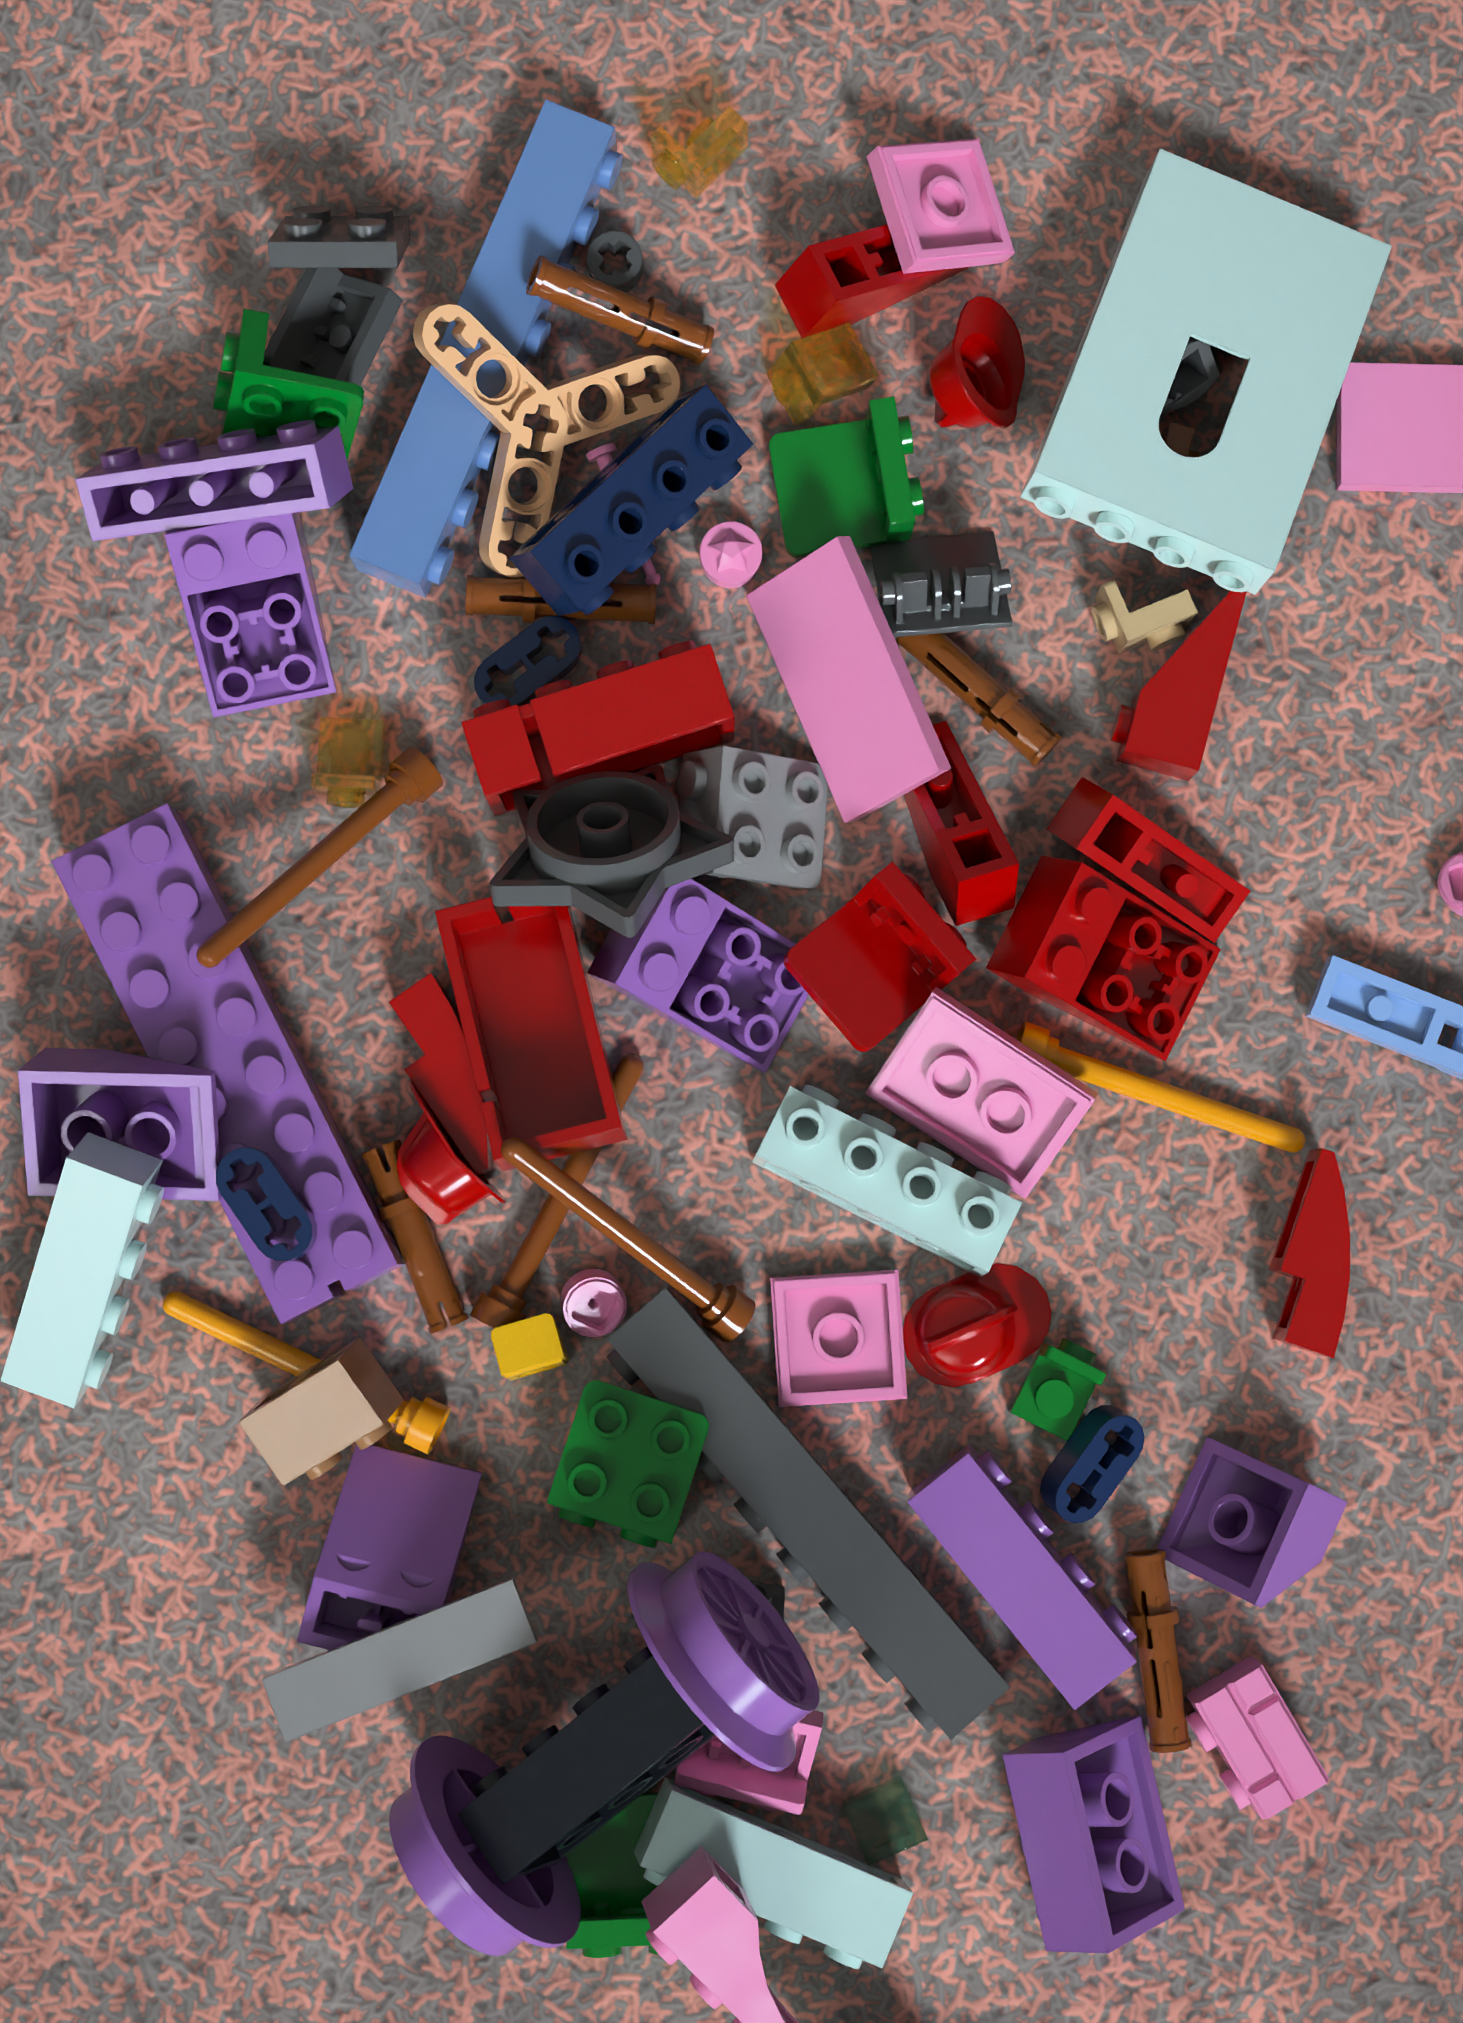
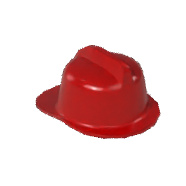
M977 296L965 303L958 319L953 340L933 358L930 364L928 375L935 397L934 421L940 427H949L957 424L959 427L969 429L991 423L995 427L1005 429L1015 422L1017 403L1025 374L1024 351L1021 336L1014 320L1002 305L990 297Z
M411 1079L408 1080L411 1091L424 1113L398 1151L396 1166L399 1182L407 1195L435 1223L440 1225L450 1223L458 1215L463 1214L490 1195L505 1204V1198L485 1176H477Z
M1001 1263L992 1264L990 1271L981 1277L968 1272L932 1288L915 1300L905 1316L903 1343L906 1357L918 1374L934 1384L949 1387L972 1384L1013 1366L1037 1351L1049 1333L1052 1312L1047 1292L1034 1276L1020 1267Z

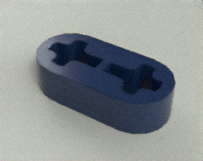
M545 616L533 622L487 657L478 666L474 676L475 691L482 705L507 699L501 692L493 697L487 693L493 687L490 675L497 670L505 676L511 675L521 666H524L527 670L513 682L517 693L508 699L511 706L518 705V707L529 704L530 700L536 699L534 692L538 688L559 681L570 673L579 663L582 654L581 639L576 627L565 618ZM549 632L555 639L565 634L569 638L564 643L566 656L558 661L550 654L535 665L531 663L530 660L543 649L540 640L543 634Z
M238 1148L228 1152L220 1161L216 1170V1185L221 1196L257 1248L266 1257L276 1261H293L305 1256L313 1248L316 1241L317 1224L312 1213L277 1162L268 1153L256 1148ZM240 1161H243L248 1166L262 1165L264 1172L259 1175L257 1181L268 1198L261 1203L251 1190L240 1189L236 1191L232 1183L239 1177V1172L235 1166ZM272 1206L285 1220L299 1219L302 1226L294 1233L296 1240L299 1242L294 1248H291L287 1243L272 1244L269 1236L274 1234L277 1229L266 1212Z
M1101 1405L1092 1409L1080 1422L1047 1468L1041 1480L1040 1493L1042 1501L1046 1506L1071 1523H1083L1092 1519L1102 1509L1139 1457L1143 1449L1145 1437L1140 1423L1113 1405ZM1110 1429L1118 1435L1112 1446L1104 1440L1106 1433ZM1072 1482L1081 1487L1079 1493L1074 1498L1066 1493L1068 1486Z

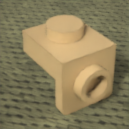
M1115 580L1101 585L1095 595L1097 605L1091 607L1093 621L1099 635L1105 642L1113 639L1119 654L1145 643H1148L1151 651H1156L1183 639L1186 636L1183 628L1188 626L1198 613L1188 589L1129 613Z

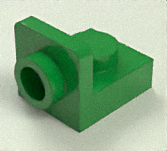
M1062 1338L1058 1348L1042 1343L1008 1412L1068 1441L1096 1384L1102 1385L1107 1374L1092 1367L1097 1357L1095 1353L1065 1338Z

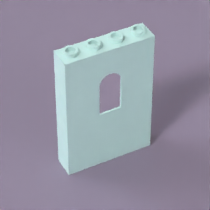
M1159 149L1142 182L1020 498L1034 503L1038 510L1048 516L1061 519L1069 517L1093 527L1095 532L1106 540L1115 543L1129 542L1151 551L1159 561L1166 565L1178 568L1189 567L1211 576L1215 583L1224 589L1233 592L1247 591L1256 595L1275 572L1392 246L1168 151ZM1190 337L1248 361L1218 444L1210 453L1201 457H1186L1177 454L1165 444L1159 431V418Z

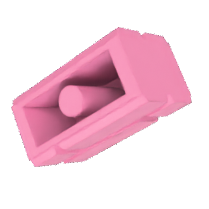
M1253 1656L1244 1659L1186 1695L1195 1711L1185 1717L1187 1723L1205 1752L1216 1747L1228 1770L1219 1774V1778L1239 1810L1250 1805L1252 1810L1262 1820L1269 1819L1292 1805L1295 1800L1304 1798L1327 1784L1328 1780H1330L1264 1666Z

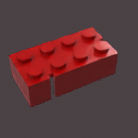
M694 641L676 643L658 652L659 660L637 667L634 666L632 660L616 662L599 669L596 672L598 679L574 687L571 680H561L544 685L535 690L536 699L530 700L529 704L523 706H511L510 700L503 699L486 703L474 709V718L463 721L461 724L484 796L494 815L498 816L515 810L513 792L515 790H548L550 787L566 779L592 772L623 771L633 773L655 764H662L681 758L685 753L709 749L734 741L735 716L711 643L697 648Z
M487 897L436 910L435 915L476 1088L485 1101L480 1103L493 1160L502 1171L515 1169L501 1155V1146L510 1137L521 1138L548 1160L628 1140L571 907L508 906L514 921L503 923L500 912L492 903V897ZM496 1101H499L500 1109L495 1104Z

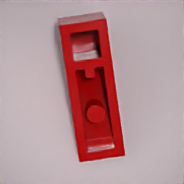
M888 224L808 245L775 283V287L801 338L805 339L850 326L970 267L903 274Z
M1230 591L1133 699L1131 707L1120 705L1110 741L1120 743L1117 762L1189 781L1199 771L1247 591Z
M942 721L932 725L951 769L904 794V798L931 878L954 925L959 926L1015 907L1019 862L946 721Z
M1081 777L1046 828V830L1213 943L1216 942L1251 892L1121 799L1084 777Z

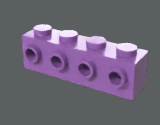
M301 420L277 427L278 435L257 438L255 429H241L218 436V444L197 446L196 438L188 437L160 444L158 446V453L139 455L137 446L121 447L103 452L99 455L100 464L75 479L92 541L330 508L354 489L339 426L316 429L314 420Z
M969 1444L910 1491L907 1502L1072 1708L1076 1710L1137 1662L1135 1647L1131 1641L1138 1635L1126 1617L1114 1604L1104 1610L1089 1589L1096 1585V1583L1079 1559L1073 1553L1062 1558L1047 1538L1054 1531L1036 1506L1029 1501L1021 1507L1008 1491L1006 1486L1012 1482V1478L1000 1461L989 1450L980 1456L974 1447Z

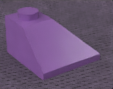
M1207 1437L1157 1549L1165 1550V1560L1262 1608L1322 1561L1347 1505V1501Z

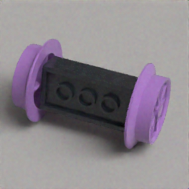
M701 1551L697 1552L675 1571L652 1562L641 1563L631 1571L627 1582L629 1602L647 1647L639 1651L624 1664L623 1668L628 1676L617 1685L609 1689L606 1684H603L582 1697L572 1707L577 1717L559 1731L556 1725L550 1726L528 1741L522 1747V1751L527 1758L509 1771L506 1766L500 1767L478 1749L449 1736H432L415 1749L410 1763L411 1787L393 1802L390 1809L389 1827L393 1846L399 1862L418 1896L440 1923L466 1945L487 1955L502 1956L511 1952L523 1941L539 1947L556 1948L572 1939L580 1924L578 1921L581 1918V1907L573 1872L568 1866L566 1855L715 1736L743 1759L768 1771H782L794 1761L796 1756V1738L793 1726L818 1706L820 1695L817 1680L803 1649L780 1614L747 1577L721 1557L710 1552Z

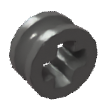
M609 231L602 233L592 241L588 249L587 265L589 275L608 285L629 292L637 286L643 273V255L640 245L632 236L624 232ZM619 250L627 253L626 266L628 271L620 274L615 269L611 275L604 273L605 266L602 256L609 251L614 257Z

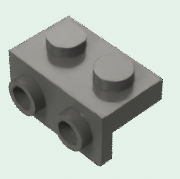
M306 268L274 334L269 340L264 353L263 365L350 382L361 386L403 300L389 287L345 275L338 268Z

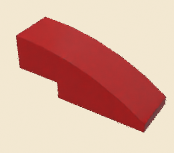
M429 973L389 1001V1004L425 1054L405 1068L404 1071L477 1176H485L493 1170V1155L480 1103L485 1101L476 1088L459 1013L439 980L432 973Z
M1318 1148L1308 1152L1269 1267L1270 1271L1293 1278L1272 1339L1328 1358H1334L1345 1318L1350 1281V1227L1345 1190L1335 1152Z

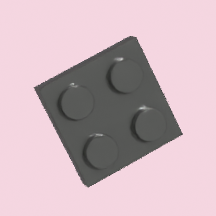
M326 206L296 207L293 209V216H285L267 241L269 268H398L410 243L409 216H393V208L388 206L359 207L355 209L356 216H331V209Z

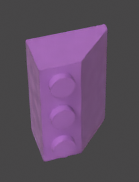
M1132 1716L1042 1736L1002 1754L1007 1773V1783L1011 1791L1021 1836L1022 1850L1025 1855L1036 1904V1914L1040 1922L1046 1951L1110 1953L1185 1910L1141 1716Z

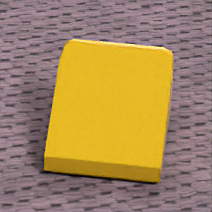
M544 1313L496 1327L491 1331V1340L501 1376L511 1381L567 1365L566 1362L569 1361L559 1329L551 1314Z

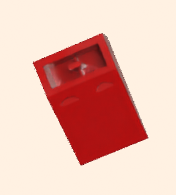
M1041 856L986 969L1024 992L1166 1062L1221 949L1083 862Z

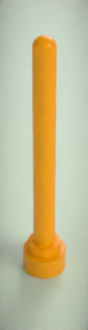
M1024 1021L1016 1038L1018 1041L1078 1080L1290 1153L1302 1150L1305 1145V1135L1298 1128L1059 1046V1039L1049 1036L1050 1029Z
M170 1292L163 1299V1309L168 1315L294 1376H298L322 1361L182 1292ZM428 1396L424 1401L412 1397L409 1402L404 1400L388 1421L397 1425L396 1432L405 1436V1444L428 1455L444 1428L451 1407Z

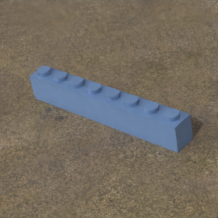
M546 99L457 303L458 306L470 312L524 367L529 356L540 357L551 330V322L545 319L552 303L540 297L526 294V286L533 265L537 258L542 255L548 258L549 261L575 270V266L569 263L577 244L587 246L593 236L599 217V210L593 207L601 188L612 189L623 161V154L617 152L614 126ZM453 320L449 322L440 345L452 346L466 358L472 352L481 348V345L477 342L475 349L464 348L452 335V330L456 325V322ZM494 359L484 362L477 371L476 383L483 395L488 398L498 395L506 383L505 370ZM464 361L456 365L458 371L460 370V367ZM432 364L349 554L358 571L424 598L427 597L432 583L442 585L448 575L454 557V550L448 548V545L456 527L466 528L474 514L479 494L472 491L481 469L491 471L493 468L500 435L496 434L498 428Z

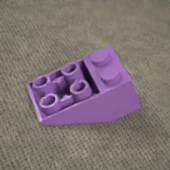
M299 512L165 532V540L213 718L336 693L308 545Z
M693 879L665 888L634 937H625L611 929L587 971V974L629 999L764 1073L769 1068L809 995L784 965L785 954L796 944Z
M373 1444L363 1450H360L356 1445L313 1577L297 1642L331 1650L449 1603L482 1472Z

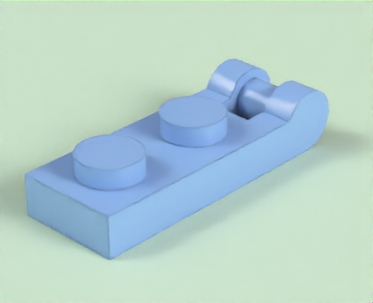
M1334 955L1327 958L1305 1017L1463 1079L1462 1005ZM1444 1024L1457 1030L1451 1049L1437 1044Z

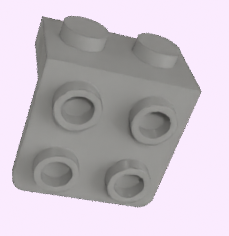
M724 745L683 754V763L678 772L676 783L677 792L680 796L679 812L733 837L734 861L732 863L691 879L704 881L730 877L798 889H811L819 885L822 871L828 784L818 763Z

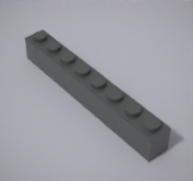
M667 1287L607 1338V1341L613 1346L614 1350L606 1357L631 1386L641 1379L656 1396V1399L699 1412L708 1419L709 1430L698 1461L699 1467L715 1484L724 1477L741 1495V1498L733 1504L738 1512L758 1534L766 1527L772 1531L784 1545L776 1553L780 1561L800 1583H803L809 1576L827 1595L818 1603L843 1633L852 1626L870 1645L861 1653L886 1683L896 1676L907 1688L912 1696L904 1704L929 1733L939 1726L949 1739L952 1740L1010 1688L1001 1673Z

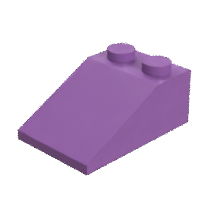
M44 1048L18 1070L28 1195L55 1196L66 1157L89 1132L163 1160L155 1183L164 1187L162 1199L219 1201L222 1198L216 1185V1170L220 1163L215 1071L108 1049Z

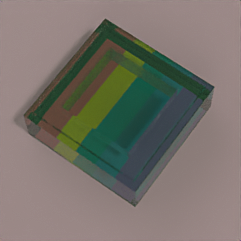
M901 1775L842 1801L843 1808L868 1866L928 1840Z

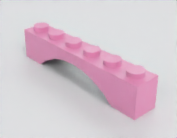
M701 1846L641 1901L651 1927L645 1932L648 1941L656 1952L670 1965L679 1959L693 1973L689 1976V1979L698 1994L713 2009H717L723 2003L736 2016L733 2023H800L790 2015L766 1982L759 1952L758 1919L745 1890Z

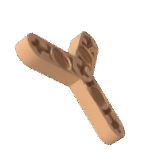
M443 303L430 305L419 313L414 322L413 338L415 346L422 356L501 431L479 538V554L483 563L491 571L507 577H522L524 575L509 559L508 565H506L507 556L498 552L500 540L506 541L511 539L515 524L513 520L502 518L504 509L521 515H531L529 524L516 521L514 540L524 544L549 520L564 446L662 412L678 397L680 389L679 373L675 365L665 357L640 354L543 386L470 312L461 306ZM436 320L441 322H451L454 320L456 325L452 330L453 337L464 348L475 349L477 342L480 343L481 348L465 358L452 346L440 345L436 347L434 343L439 337L437 329L433 327ZM494 359L504 368L506 383L498 395L488 398L478 389L476 375L479 367L484 362ZM464 361L460 367V370L458 371L456 365ZM644 368L648 373L659 375L660 383L652 387L653 398L650 394L638 392L623 395L619 385L630 386L642 382L645 379ZM596 384L603 389L607 405L601 417L594 421H588L579 410L578 400L584 388ZM539 405V415L548 419V427L546 431L540 430L535 432L531 450L544 452L542 462L531 457L515 456L517 446L530 449L533 433L531 428L523 426V419L526 413L535 414ZM527 467L534 472L537 478V491L530 501L517 503L509 493V480L517 469Z

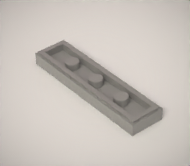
M512 1577L265 1675L261 1680L286 1743L535 1644L538 1638L516 1580Z

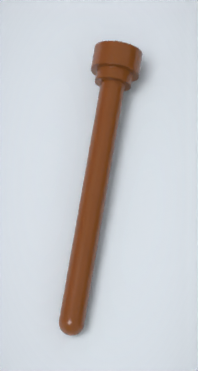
M413 747L406 749L389 764L390 773L384 778L386 785L203 942L196 952L198 962L206 968H213L220 964L402 804L410 806L415 801L425 802L443 786L442 777L433 763L419 750Z
M634 1054L622 1057L612 1074L621 1111L644 1068L642 1060ZM603 1146L570 1154L562 1170L583 1185ZM548 1194L500 1286L493 1284L488 1295L481 1292L470 1316L492 1328L526 1319L527 1316L522 1314V1311L527 1301L523 1300L522 1297L569 1211L568 1207Z
M510 1137L503 1142L501 1155L508 1163L697 1305V1314L702 1317V1326L723 1342H729L735 1339L747 1327L756 1307L755 1301L734 1285L725 1287L721 1283L714 1285L709 1283L521 1138Z

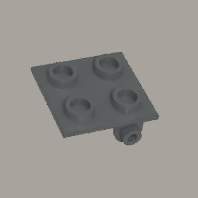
M994 532L914 538L906 541L870 546L879 604L894 637L1012 627V618L1007 594L1011 593L1010 571L1008 568L1001 569Z

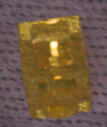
M729 106L716 120L709 117L695 128L687 141V149L678 143L663 127L659 126L650 135L652 156L654 158L652 166L661 179L671 188L677 190L683 185L697 199L748 148V123Z
M850 323L791 342L767 373L776 399L784 406L795 425L807 421L820 405L866 390L879 377Z
M320 717L317 773L311 774V787L318 795L327 796V805L342 808H359L365 803V798H371L382 788L386 723L384 720Z

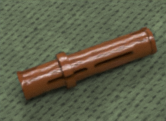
M542 255L537 258L528 278L526 294L540 297L575 312L582 317L592 319L633 336L634 344L645 349L649 348L652 344L690 359L698 365L704 361L710 350L714 337V327L702 325L666 309V303L654 296L644 300L608 285L601 280L549 261L548 258ZM573 287L613 304V307L611 309L605 308L569 293L568 289ZM633 312L672 329V332L668 334L629 318V313Z
M467 575L466 615L522 617L523 623H533L536 621V617L558 616L545 600L502 598L501 595L541 597L525 577L520 579ZM609 583L614 592L608 600L621 601V604L603 603L588 615L579 611L559 616L565 619L632 621L655 624L657 584Z
M945 633L896 638V643L899 646H902L943 685L983 719L980 726L989 734L995 730L1030 761L1034 768L1048 756L1062 739L1061 735L1055 733L1021 702L1023 695L1013 687L1008 691Z
M399 1139L382 1145L391 1168L390 1172L387 1170L379 1148L364 1152L361 1156L367 1164L383 1208L378 1209V1213L382 1222L388 1220L429 1325V1333L432 1334L448 1327L439 1302L443 1303L451 1326L468 1320L469 1317L463 1309L427 1214L407 1195L399 1182L396 1166L398 1151L402 1145Z
M1142 1549L1127 1552L1123 1555L1124 1562H1126L1132 1610L1127 1612L1126 1616L1138 1635L1136 1641L1150 1736L1149 1748L1152 1752L1156 1753L1178 1752L1192 1746L1185 1718L1183 1682L1174 1625L1180 1622L1179 1611L1176 1606H1171L1165 1550Z

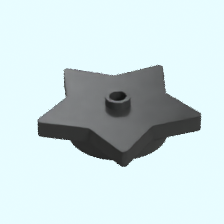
M655 764L635 773L623 771L592 772L566 779L550 787L548 790L520 789L513 792L515 815L524 841L499 869L489 884L494 906H574L623 936L631 938L638 933L665 888L732 863L734 861L733 837L680 813L675 797L668 790L661 765Z

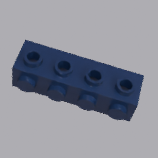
M706 384L683 393L512 554L509 559L558 616L579 611L588 615L599 608L613 594L614 589L609 583L624 569L628 573L637 570L655 554L657 547L653 544V541L667 527L673 532L687 523L699 511L700 506L695 500L709 487L713 491L718 490L740 472L742 465L738 462V459L753 443Z

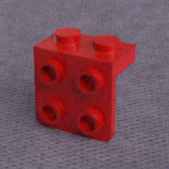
M892 861L878 872L849 902L794 945L785 954L784 965L851 1045L860 1052H868L921 1008L935 987L942 990L970 966L976 958L968 950L961 933L951 924L945 923L925 900L924 893L919 884L910 876L903 874Z

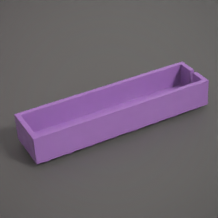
M166 803L52 860L51 862L148 1058L215 1071L220 1161L228 1152L238 1148H256L268 1153L277 1162L315 1219L317 1238L313 1248L299 1259L276 1261L266 1257L257 1248L224 1198L222 1197L219 1200L280 1324L293 1322L344 1296L338 1284L331 1285L340 1280L345 1291L356 1290L404 1265L405 1262L386 1222H382L378 1213L379 1208L246 942L241 944L227 958L213 968L202 966L196 958L198 947L233 916L182 814ZM240 1161L235 1166L239 1172V1177L232 1183L236 1191L240 1189L251 1190L261 1203L268 1198L257 1181L259 1175L264 1172L261 1164L248 1166L243 1161ZM272 1206L266 1211L277 1229L274 1234L269 1236L272 1244L287 1243L291 1248H294L299 1243L294 1233L302 1226L299 1219L285 1220Z

